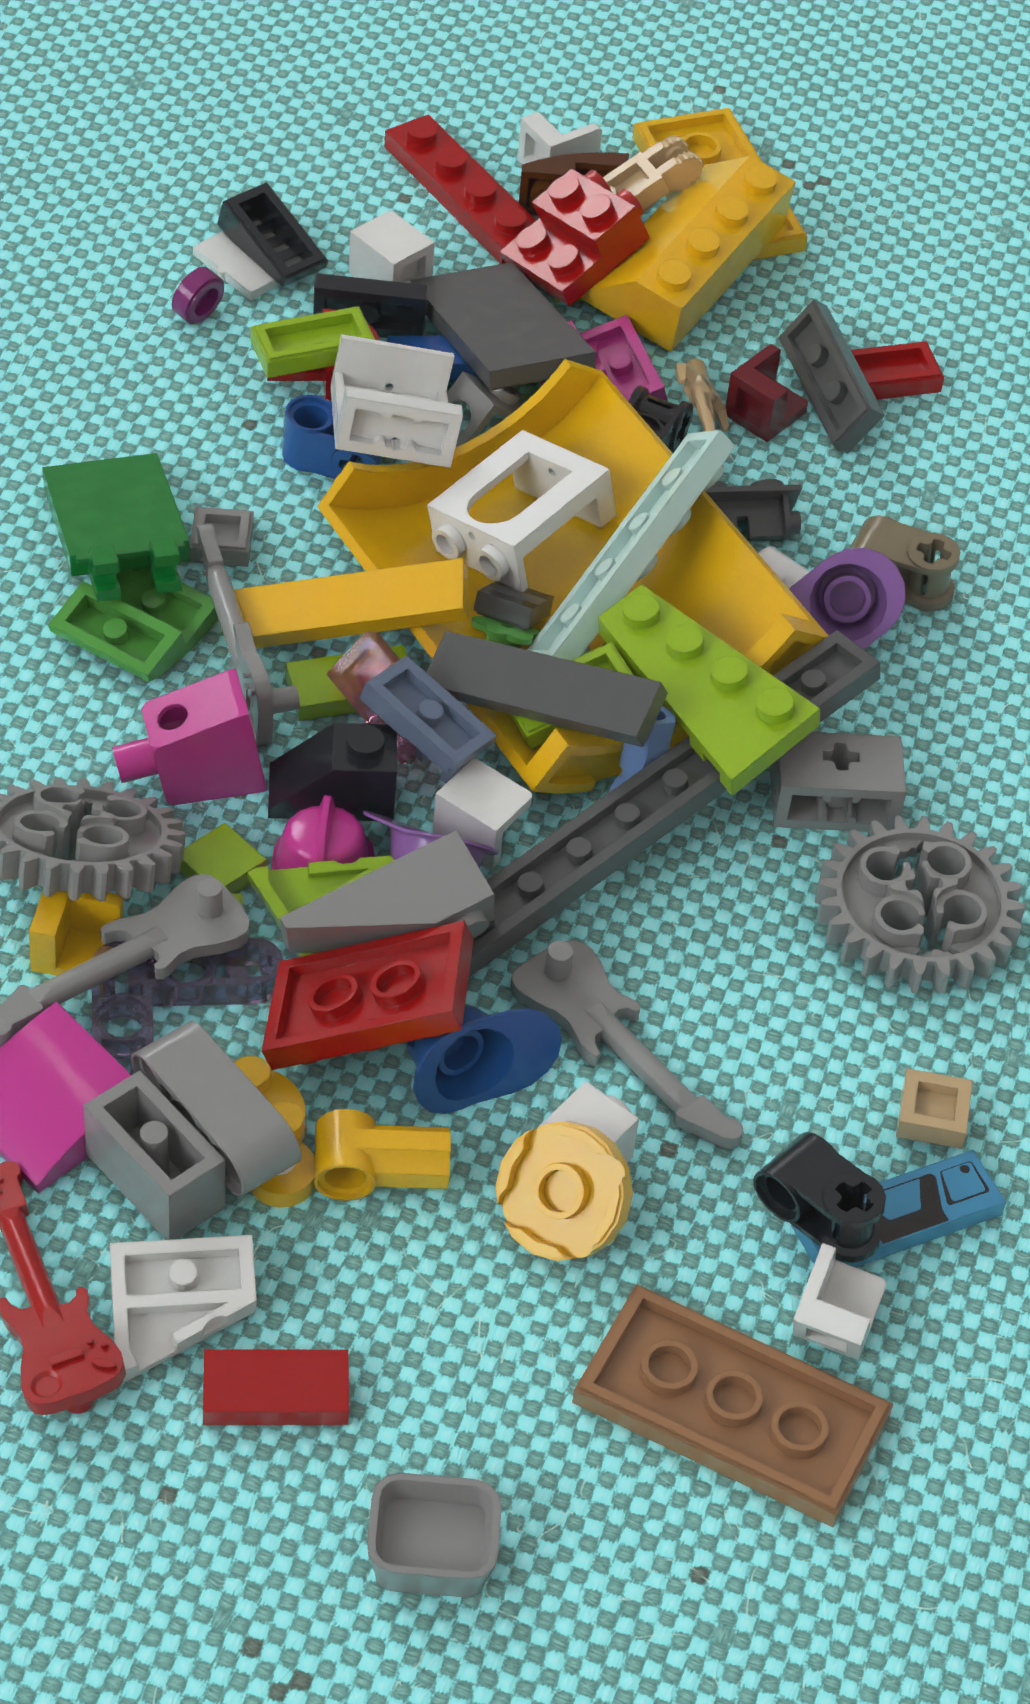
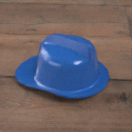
M465 1005L462 1030L446 1033L435 1038H423L407 1042V1051L417 1068L413 1085L417 1102L429 1112L447 1114L462 1110L476 1103L509 1095L531 1086L549 1071L559 1056L562 1037L557 1022L547 1013L530 1008L508 1010L489 1015L477 1007Z

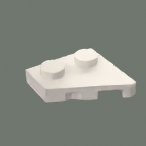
M252 1235L110 1243L114 1343L121 1351L125 1365L126 1376L123 1382L137 1377L256 1312L257 1297Z

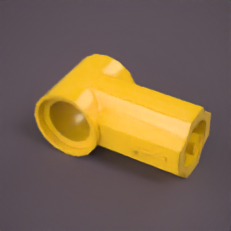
M337 1109L327 1112L318 1119L315 1127V1188L323 1196L341 1201L357 1200L366 1197L374 1191L375 1187L448 1189L451 1155L450 1127L376 1125V1121L369 1114L360 1110Z

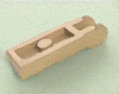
M670 135L669 138H664L663 142L659 141L642 153L640 151L603 178L609 185L612 193L616 195L622 189H627L637 198L643 210L646 211L655 202L670 193V190L683 191L691 185V182H696V179L700 178V174L703 173L702 168L704 166L702 165L703 161L695 152L691 153L688 149L689 145L681 137L676 135L671 137Z

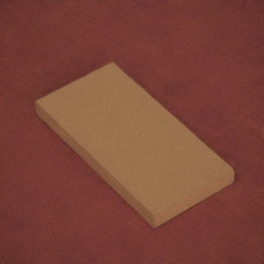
M638 1284L635 1285L576 1385L572 1403L830 1527H834L893 1408V1403Z

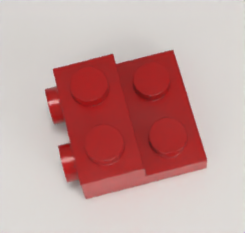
M571 168L562 177L552 182L547 190L532 201L539 218L529 227L523 229L514 240L499 252L505 263L512 262L530 282L570 307L650 239L641 219L644 210L640 202L630 191L622 189L615 195L611 192L604 178L596 171L590 170L583 176Z

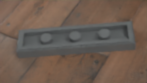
M450 631L445 632L426 671L427 674L460 702L644 747L668 694L662 682Z

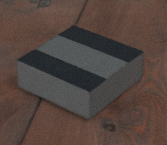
M494 581L477 591L473 610L477 611V614L526 630L550 616L554 596L530 588L522 593L499 581Z

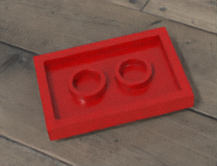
M465 920L279 961L261 1051L271 1070L300 1064L308 1065L319 1060L361 1051H374L385 1046L423 1038H435L446 1033L462 1030L474 941Z

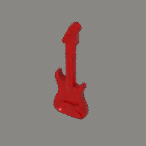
M4 1161L0 1164V1230L30 1307L19 1309L11 1305L8 1299L3 1297L0 1298V1317L5 1328L23 1347L20 1366L23 1396L27 1407L37 1415H50L65 1410L74 1414H81L92 1407L94 1400L117 1389L123 1383L126 1370L122 1353L113 1340L93 1324L90 1318L91 1303L87 1289L79 1287L76 1290V1296L69 1303L60 1304L26 1219L29 1216V1210L21 1190V1185L23 1184L21 1168L16 1162Z

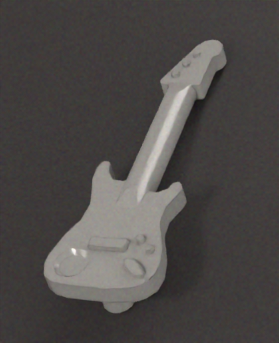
M213 524L196 526L199 544L197 550L201 553L200 563L204 566L203 576H206L208 589L231 656L229 657L230 668H236L257 747L270 745L273 741V714L299 710L298 690L295 685L271 689L268 672L257 652L250 624L244 621L230 576L223 565V558L216 540Z
M199 874L185 879L170 891L159 905L149 911L116 919L101 927V941L104 944L114 941H125L124 943L32 989H29L24 984L18 986L0 1006V1046L55 1002L61 1004L151 958L156 961L154 964L155 979L164 980L180 964L193 958L218 955L238 949L247 943L250 936L248 915L241 903L214 876Z
M575 940L554 941L547 949L522 963L514 970L510 985L514 997L530 1009L547 1013L569 1033L578 1053L587 1063L592 1066L598 1064L600 1051L595 1044L603 1040L675 1113V1126L722 1148L732 1149L740 1145L743 1134L741 1123L735 1119L727 1118L705 1095L696 1097L619 1020L628 1018L632 1021H638L640 1004L619 993L609 983L600 959L587 944Z

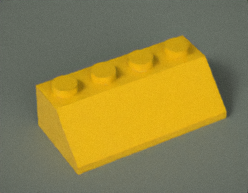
M751 155L703 165V173L700 174V178L696 179V182H691V185L683 191L674 190L644 223L650 239L588 290L580 299L614 319L628 315L637 333L667 351L672 352L784 226L796 181Z

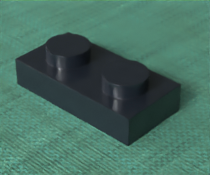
M317 273L314 285L313 314L322 313V309L340 310L359 306L366 322L373 327L380 338H387L388 336H423L427 285Z

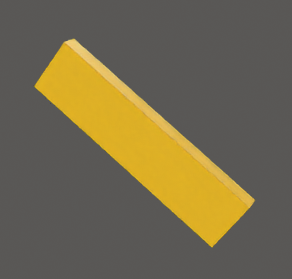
M464 558L234 589L244 621L250 624L256 648L468 620V568Z

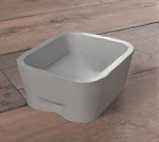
M397 1473L385 1476L375 1484L371 1498L367 1539L368 1557L374 1571L376 1583L389 1591L466 1598L474 1597L482 1592L485 1582L495 1568L499 1553L500 1495L489 1483L471 1478Z

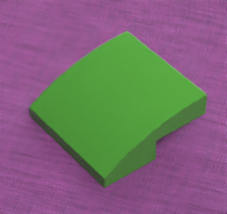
M149 567L120 570V573H116L121 587L122 599L97 602L92 585L82 581L49 622V630L147 682L158 678L178 663L197 645L218 620L212 598L181 582L182 591L158 594L151 578Z

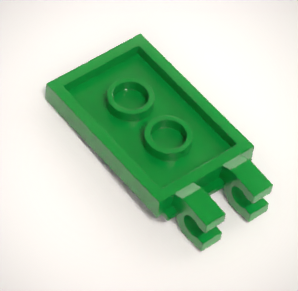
M157 453L42 467L44 490L71 577L89 574L97 602L122 599L121 587L116 573H120V570L149 567L151 578L158 594L182 591L181 578L178 575L176 565H180V562L191 561L190 542Z

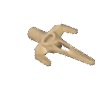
M696 358L689 360L687 363H676L675 374L678 384H683L686 396L696 407L704 432L715 430V419L721 431L728 432L729 423L725 405L714 386L710 383L704 361Z

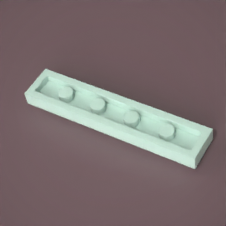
M721 430L695 432L686 435L527 650L567 660L576 659L590 652L589 644L599 632L598 617L624 598L634 583L644 578L654 568L658 561L656 554L669 536L678 532L688 522L691 516L690 508L702 491L710 488L722 476L724 472L723 463L736 446Z

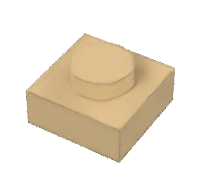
M907 1068L902 1084L896 1137L962 1149L967 1135L973 1080Z

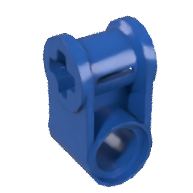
M302 395L292 399L287 404L282 457L290 467L298 471L312 472L336 479L349 461L360 463L362 458V464L382 465V456L335 449L331 401L321 396Z

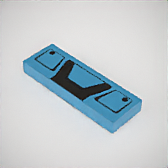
M974 1150L881 1181L879 1183L883 1186L886 1201L884 1213L878 1220L881 1229L878 1249L871 1257L864 1261L854 1263L839 1262L856 1268L999 1217L1003 1214L1006 1200ZM865 1194L864 1208L866 1207L867 1194ZM791 1225L813 1264H815L821 1247ZM838 1225V1233H837V1238H836L837 1240H838V1237H839L840 1225Z

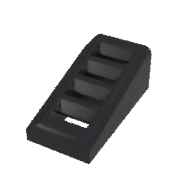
M267 182L222 202L217 225L237 247L282 287L327 268L328 259ZM259 220L261 224L255 226L253 222ZM269 232L275 234V236L265 239L263 236ZM283 244L289 247L278 253L274 250V248ZM296 256L303 259L289 267L284 263Z

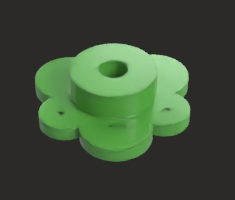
M474 616L471 622L474 628L485 632L486 640L521 648V645L532 644L533 640L540 633V630L533 627L525 630L486 616Z

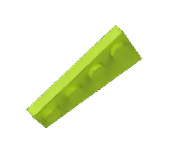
M642 584L598 617L600 636L606 643L613 642L632 674L662 682L668 692L662 706L674 714L676 721L689 735L690 745L703 761L709 760L720 773V782L731 796L736 794L820 726L819 707Z

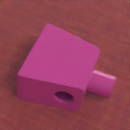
M236 668L145 702L141 710L148 738L112 747L121 783L159 774L166 802L172 805L268 791Z

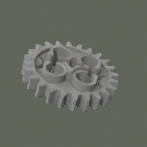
M60 777L54 778L53 785H44L33 779L29 781L28 790L11 784L7 787V795L0 793V880L19 878L18 889L21 890L29 889L36 885L44 887L43 894L46 897L54 895L59 890L67 891L68 896L73 901H77L82 893H91L97 900L105 901L106 892H115L119 896L128 899L131 898L132 887L150 893L153 892L154 882L168 884L170 883L171 873L179 874L186 837V832L182 831L183 821L182 819L173 818L174 810L171 807L157 808L158 798L137 799V789L135 788L122 792L113 791V782H106L98 788L91 787L87 778H81L77 785H68Z
M900 815L895 816L893 828L888 831L877 820H872L868 836L855 829L850 830L847 845L835 843L830 860L823 861L815 895V903L820 905L816 920L818 924L828 925L825 939L827 944L844 943L840 958L843 962L852 961L859 957L864 960L861 972L863 977H867L879 969L886 972L885 987L891 988L896 984L899 977L908 979L909 987L914 994H918L922 981H931L939 994H945L948 979L953 978L958 985L966 990L970 988L974 973L987 980L991 978L995 963L1005 965L1011 947H1016L1022 928L1021 921L1025 911V904L1018 902L1022 891L1021 883L1009 882L1013 868L1010 863L993 865L997 848L990 846L979 851L975 849L974 843L977 834L973 831L961 839L953 837V823L949 821L938 832L931 830L927 816H921L917 828H908L905 820ZM915 853H920L916 875L913 866L911 869L909 862H903L900 876L894 879L898 858L906 859L910 854L914 856ZM914 880H916L915 890H912ZM927 917L925 927H923L924 918ZM947 927L941 950L934 949L929 954L925 953L923 956H919L923 933L925 934L926 941L928 937L929 944L934 945L937 942L939 931Z

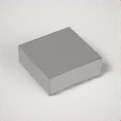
M195 507L190 539L191 561L189 562L200 563L201 553L197 550L199 544L196 526L212 523L223 558V565L248 567L254 527V511Z

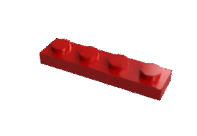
M429 114L385 130L384 147L500 264H504L505 262L499 251L514 240L523 229L534 223L536 219Z

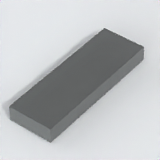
M814 299L778 338L834 448L848 454L885 414L828 306Z

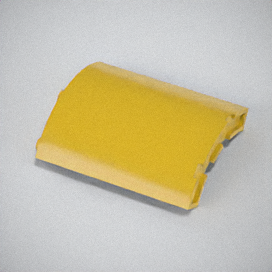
M564 359L539 390L517 410L483 434L455 447L451 468L418 462L371 465L349 461L342 472L336 477L317 508L364 570H378L450 560L436 551L432 540V527L427 505L521 430L609 468L617 515L602 528L574 516L523 557L528 588L554 596L550 616L532 626L541 631L673 453L601 370ZM511 473L471 506L469 516L482 523L508 521L519 515L538 498L515 488L513 473ZM702 491L691 506V516L688 522L678 532L669 536L657 552L658 561L654 568L644 578L636 581L626 594L628 595L641 584L771 675H775L829 636L705 491ZM467 566L468 620L409 628L432 659L446 631L486 640L485 632L471 625L474 616H483L473 610L477 591L494 582L483 573ZM599 632L589 644L590 651L601 647L605 643ZM521 645V649L527 650L530 645ZM466 703L472 713L497 735L495 743L532 792L561 794L593 791L597 780L616 775L618 777L622 772L619 760L624 742L576 730L555 728L543 744L530 750L508 713ZM677 721L669 750L689 736Z

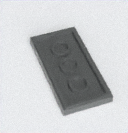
M512 262L410 280L411 284L427 285L425 315L491 391L548 380L564 359L596 369L595 350Z

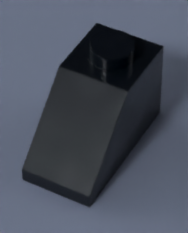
M333 723L270 762L268 818L290 819L300 810L312 806H320L324 795L332 796L335 807L342 808L353 814L358 821H376L364 815L363 811H370L394 819L397 778V732L388 724Z

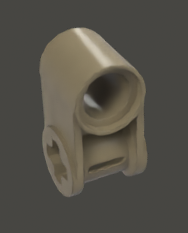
M872 516L864 521L850 548L865 547L883 553L897 566L905 582L906 604L918 610L937 611L951 603L955 590L953 580L951 579V572L958 566L960 558L959 546L952 538L944 534L931 533L900 523L887 516ZM936 550H939L941 553L940 558L934 562ZM927 582L926 593L923 594L921 587Z

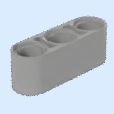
M191 1020L131 1054L134 1073L140 1070L225 1159V1186L238 1197L245 1195L301 1161L300 1146L289 1124L197 1022Z

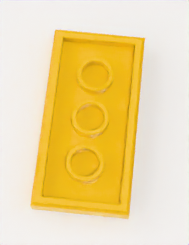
M730 108L637 122L633 125L632 139L642 153L659 141L663 142L664 138L667 139L670 135L671 137L676 135L689 145L688 149L691 153L695 152L703 161L702 165L750 155L762 162ZM670 190L671 192L665 195L666 198H668L674 190ZM790 206L784 226L754 260L806 250L808 236Z

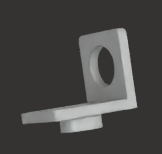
M462 372L447 393L448 403L458 405L466 402L471 411L470 422L467 428L459 433L456 447L477 437L494 413L508 417L523 405L519 400L521 398L519 392L514 387L491 391L479 377Z

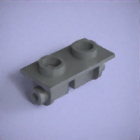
M764 479L756 481L750 486H727L725 482L717 481L710 488L704 490L737 529V521H746L748 541L789 540L790 534H800L801 515L799 511H792L802 491L801 484L784 485L782 481L777 479Z

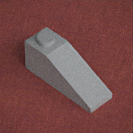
M455 830L280 917L283 943L289 953L323 952L465 920L474 939L487 929L490 921L494 920L495 894L458 831Z

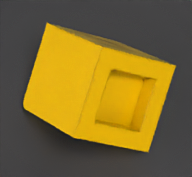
M59 890L50 897L44 896L42 891L29 929L31 971L58 976L120 945L122 941L104 944L101 941L100 930L105 924L124 918L123 897L106 892L105 901H99L91 893H82L77 901H73L68 896L67 891Z

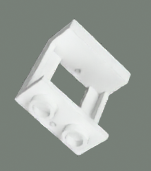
M341 334L330 385L335 449L451 468L463 418L462 405L448 403L447 387L453 366L454 353Z
M521 430L427 505L432 527V540L436 551L448 559L464 558L468 567L483 573L493 581H499L522 593L528 589L523 557L574 516L602 528L617 515L609 468L524 430ZM511 473H513L515 488L538 498L519 515L508 521L482 523L469 516L471 506Z

